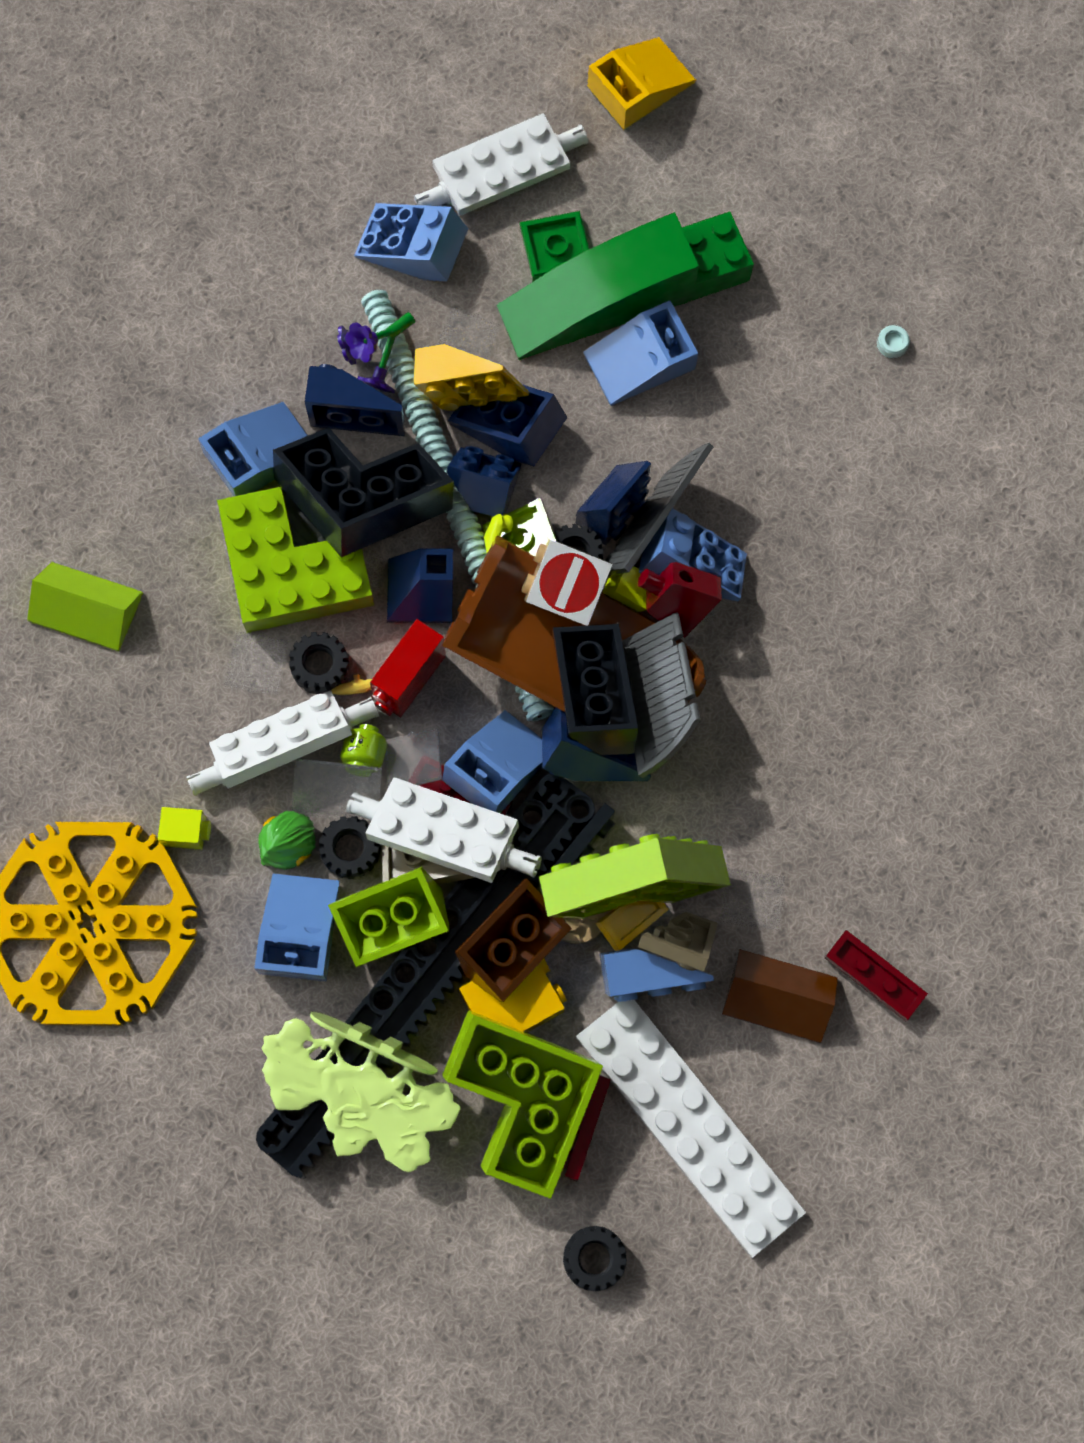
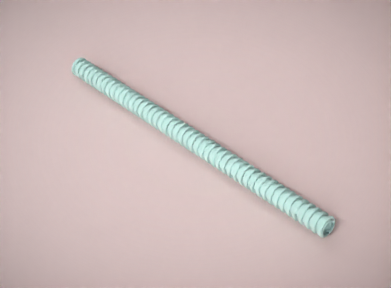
M385 290L371 291L361 300L374 333L385 330L398 320L395 316L394 308H392V303L388 299V293ZM401 333L395 338L386 366H388L389 374L392 375L391 378L393 383H395V389L399 392L398 396L402 400V406L406 409L405 414L409 418L408 421L410 426H412L413 434L416 435V442L446 472L449 463L453 459V455L449 453V445L445 444L447 441L445 436L442 435L443 430L439 427V420L435 418L436 413L432 409V403L414 385L415 360L411 358L412 353L408 349L409 346L405 341L404 334ZM388 337L378 340L379 349L382 350V356L388 341ZM454 485L453 508L445 513H447V520L452 522L450 527L451 530L455 531V539L459 540L457 545L462 549L461 555L466 558L464 562L469 567L468 573L473 576L471 578L472 583L477 584L474 580L487 554L485 542L483 541L484 533L480 532L482 528L477 523V515L473 514L475 511L470 510ZM518 686L515 687L516 693H520L519 701L524 703L522 706L523 711L528 712L526 715L527 721H539L552 714L554 711L553 705H549L546 701Z

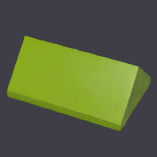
M51 562L32 580L27 620L28 622L119 652L143 592Z
M423 867L328 905L356 967L447 932L450 929L442 888Z

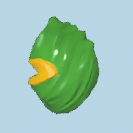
M284 811L278 816L270 817L263 824L259 834L258 844L261 864L283 870L292 869L296 866L299 867L304 860L311 856L312 850L316 847L315 827L312 820L308 816L294 811Z

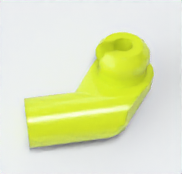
M497 514L492 517L484 535L486 553L489 551L497 535L501 537L502 532L509 533L512 531L513 519L511 516Z

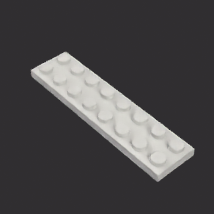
M635 1000L616 1003L576 1036V1039L591 1058L603 1065V1073L607 1078L611 1079V1083L751 1258L756 1256L806 1213Z

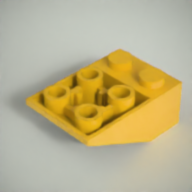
M657 37L612 50L589 65L587 87L625 130L694 84L696 79L662 39Z
M446 344L415 349L414 385L443 410L453 411L457 410L459 406L466 405L484 406L488 402L497 400L510 402L516 400L517 397L529 396V391L503 365Z

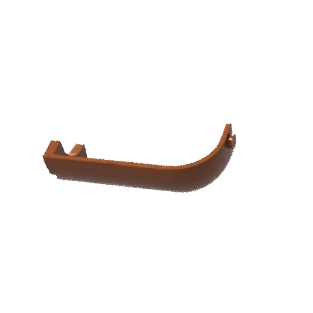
M497 535L477 571L478 575L474 582L478 585L474 592L470 589L467 590L457 610L459 612L457 619L450 625L442 646L565 712L553 638V627L586 625L524 600L526 594L521 592L528 573L534 575L538 565L537 562L533 561L535 555ZM601 592L588 626L619 624L623 641L656 622ZM678 639L676 641V644L678 645L683 641L681 639ZM685 643L695 694L698 697L707 682L704 679V666L699 656Z

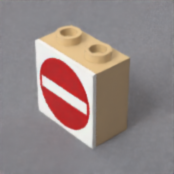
M548 538L546 544H539L533 561L538 563L534 575L528 573L522 586L521 592L526 594L524 600L588 626L613 564Z

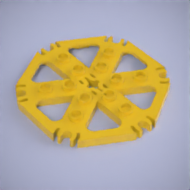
M55 822L60 832L57 835L55 829L47 824L45 827L49 833L48 838L45 841H39L33 832L29 834L30 841L35 847L31 849L27 839L24 838L0 873V983L12 1007L15 1008L17 1002L24 996V999L18 1004L17 1011L24 1013L29 1005L34 1004L37 1011L33 1015L32 1020L37 1023L43 1019L45 1011H48L45 1019L40 1023L42 1025L123 1026L118 1019L117 1012H120L122 1019L127 1023L132 1022L128 1012L130 1007L138 1005L141 1012L145 1015L148 1013V1007L142 1001L144 997L147 998L153 1009L195 944V939L185 940L182 937L183 935L187 937L197 935L196 929H186L184 923L188 918H198V913L193 910L183 911V909L189 907L197 908L165 846L158 843L153 850H150L157 843V836L152 833L147 841L140 842L138 840L143 830L141 826H135L130 836H128L130 829L134 826L133 822ZM77 836L112 837L115 840V849L89 887L69 848L70 841ZM28 862H34L38 864L59 905L10 904L6 901L5 893L23 865ZM155 863L159 865L173 891L172 901L167 905H121L147 864ZM88 902H91L94 909H91ZM80 908L91 918H97L93 922L96 938L88 929H80L79 925L84 922ZM71 911H72L73 915H74L75 918H76V919H74V920L72 919V917H71V915H70V913H69V912H71ZM83 936H85L87 943L84 942ZM6 940H55L31 978L26 982L16 981L1 952L3 943ZM118 941H167L170 945V953L153 980L148 983H141L138 981ZM87 959L106 996V1003L99 1010H64L61 1008L59 1000Z

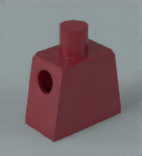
M678 562L670 563L660 575L645 569L638 579V587L646 590V609L648 613L659 621L674 613H679L683 638H686L722 600L720 577Z

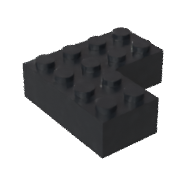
M328 427L273 450L274 479L341 557L432 519L453 508L454 481L419 443L362 465Z

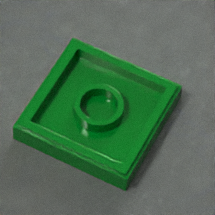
M580 211L520 222L519 227L532 281L589 250Z

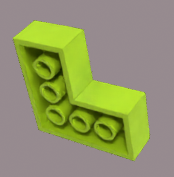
M281 487L217 500L242 623L247 633L374 606L362 549L341 557L328 541L295 547Z
M650 834L639 838L640 843L630 846V844L613 846L609 848L610 853L600 856L599 853L589 854L581 857L580 863L572 866L571 863L555 865L551 867V873L539 876L547 916L584 919L638 901L675 903L730 886L731 883L722 846L708 844L707 840L693 842L692 838L677 840L676 836L660 838V834Z
M468 1010L442 1076L451 1084L505 1104L480 1167L486 1175L551 1199L603 1065L594 1059Z

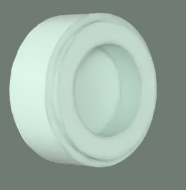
M896 325L885 327L877 339L878 350L888 358L902 356L910 343L907 331Z

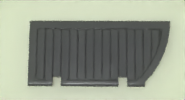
M710 443L700 446L663 474L655 486L652 496H648L646 499L647 504L643 510H641L637 517L633 518L616 543L614 552L610 553L606 558V562L613 564L608 576L630 572L714 446Z
M674 613L622 641L638 725L635 759L638 775L641 778L654 772L673 757L690 737L697 724L701 722L698 704L692 703L689 705L688 703L689 700L696 697L686 645L684 642L676 644V641L683 637L679 613Z

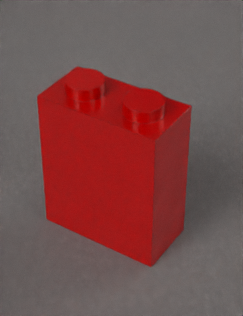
M418 619L415 620L370 681L372 696L376 701L375 706L388 716L394 713L400 718L446 657L445 647L442 646L444 636Z

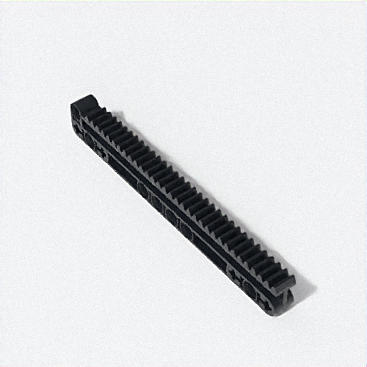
M552 774L545 775L511 816L518 819L519 828L522 831L518 836V848L515 846L514 848L542 857L539 870L535 869L537 871L536 876L533 878L525 873L506 868V870L501 869L496 873L492 883L479 878L458 881L444 899L446 912L457 917V925L447 932L426 939L433 941L437 945L436 951L430 956H423L418 952V946L421 942L404 948L345 1023L353 1026L361 1022L372 1028L369 1033L370 1035L383 1041L393 1037L403 1042V1046L410 1048L412 1044L408 1035L411 1034L418 1037L420 1032L416 1025L422 1024L427 1026L429 1024L425 1014H437L435 1002L445 1004L446 1000L443 991L453 994L454 986L451 981L459 983L463 981L462 974L460 973V970L463 969L455 953L457 949L524 879H528L535 888L538 887L539 879L537 876L547 874L546 866L553 867L555 865L556 859L554 856L561 857L563 855L564 848L562 845L567 847L571 845L572 837L570 832L573 829H584L594 817L595 805L593 800L564 777ZM555 786L558 787L559 794L551 795L547 800L546 808L543 801L547 797V787L549 789H554ZM582 805L588 810L589 814L585 818L577 819L572 816L571 808ZM528 811H536L541 815L542 819L536 824H529L523 819V816ZM402 967H410L415 971L413 980L408 983H402L396 978L398 970ZM383 993H388L394 998L392 1006L386 1010H380L375 1007L376 998ZM346 1038L339 1046L341 1057L352 1066L364 1064L370 1051ZM327 1046L326 1050H322L315 1058V1061L324 1058L331 1048ZM335 1053L330 1058L334 1065L338 1062ZM378 1054L375 1061L377 1067L381 1069L383 1067L394 1068L391 1059ZM319 1100L314 1102L313 1105L310 1104L305 1108L303 1117L296 1121L288 1118L287 1110L275 1108L256 1133L257 1146L292 1176L304 1180L306 1175L302 1168L304 1166L315 1167L311 1157L313 1155L324 1156L320 1148L321 1144L328 1146L333 1144L329 1137V1134L332 1132L328 1131L323 1119L328 1109L326 1103ZM279 1117L284 1123L293 1127L290 1133L285 1128L278 1135L279 1140H281L280 1145L271 1144L269 1147L266 1146L269 1143V1139L266 1137L267 1133L272 1132L275 1134L282 1127V1125L276 1122Z

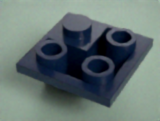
M466 446L458 450L449 463L446 472L454 481V485L470 510L493 517L497 514L504 516L509 507L522 463L515 462L514 458L508 455L498 454L493 456L485 454L478 447Z
M420 548L389 558L387 622L414 623L418 619L423 623H452L453 549Z

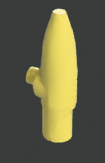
M359 674L353 675L354 680L340 684L331 691L335 695L366 693L372 690L370 685L371 679L363 680L360 679Z

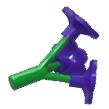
M409 312L385 330L376 333L371 332L370 328L366 325L361 326L358 322L352 323L349 326V330H346L344 326L338 327L339 335H337L339 346L342 349L344 359L349 361L351 365L356 364V359H361L364 363L370 362L373 353L377 350L376 344L378 340L388 337L380 365L375 367L373 376L368 378L358 376L359 380L375 389L392 394L395 393V389L384 381L388 371L385 368L395 338L416 322Z

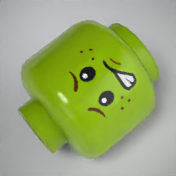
M361 724L359 728L350 729L352 735L344 738L340 758L349 772L356 775L369 776L372 772L378 771L382 767L387 749V741L383 735L378 733L379 729L377 727Z

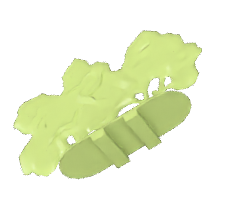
M311 1012L310 1018L321 1027L331 1031L332 1036L324 1039H314L307 1024L297 1018L286 1021L279 1034L264 1036L262 1051L267 1056V1060L262 1071L265 1081L271 1087L270 1095L275 1108L278 1110H301L313 1102L319 1100L325 1102L328 1109L323 1119L328 1131L334 1133L333 1145L337 1157L359 1154L369 1141L377 1139L384 1152L385 1160L391 1162L404 1172H412L418 1166L428 1163L431 1159L429 1155L430 1144L425 1137L426 1133L451 1129L461 1109L459 1104L453 1102V1093L448 1084L442 1082L427 1086L416 1084L412 1076L413 1070L428 1075L436 1074L437 1069L433 1065L402 1050L403 1042L393 1037L383 1041L370 1035L369 1033L372 1028L361 1022L351 1026L331 1016ZM345 1038L370 1050L364 1064L352 1066L343 1060L339 1046ZM306 1040L313 1042L311 1047L307 1049L303 1047ZM320 1046L322 1050H326L327 1046L331 1048L322 1059L315 1061L310 1058V1053ZM334 1053L337 1055L338 1062L335 1065L330 1060L331 1056ZM378 1054L403 1065L404 1069L395 1077L388 1078L381 1068L377 1067L375 1061ZM405 1084L410 1086V1093L407 1096L402 1093Z

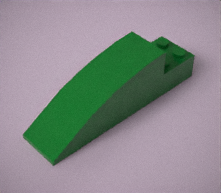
M730 211L684 227L681 226L674 212L620 234L555 267L498 303L497 309L517 358L522 360L621 326L640 313L665 302L671 301L672 305L676 307L749 282L754 263Z

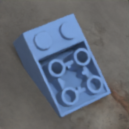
M376 203L354 256L423 280L448 281L468 227L452 207Z
M671 301L640 313L583 352L610 406L695 370L698 358V351Z
M281 402L226 421L198 438L204 455L233 496L256 492L275 480L273 467L274 449L308 435L285 403Z
M672 508L642 552L639 573L649 569L660 575L670 563L678 562L720 577L722 599L738 602L741 599L747 553L717 536L713 531L691 520L687 515Z
M504 710L470 737L445 763L442 781L471 804L501 813L542 768V738Z
M272 874L259 933L254 967L258 974L327 982L335 923L328 905L338 900L339 880Z
M631 948L599 953L605 994L610 997L614 996V1000H617V1002L638 999L637 992L648 991V995H651V997L672 994L671 987L681 986V989L685 991L705 989V982L714 981L713 975L699 970L691 971L684 969L676 962L639 949Z

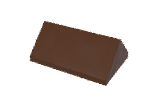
M524 879L455 953L465 976L497 1000L504 1002L572 928L563 918L547 916L543 896L528 879Z
M739 949L722 1015L821 1043L835 1006L838 977Z

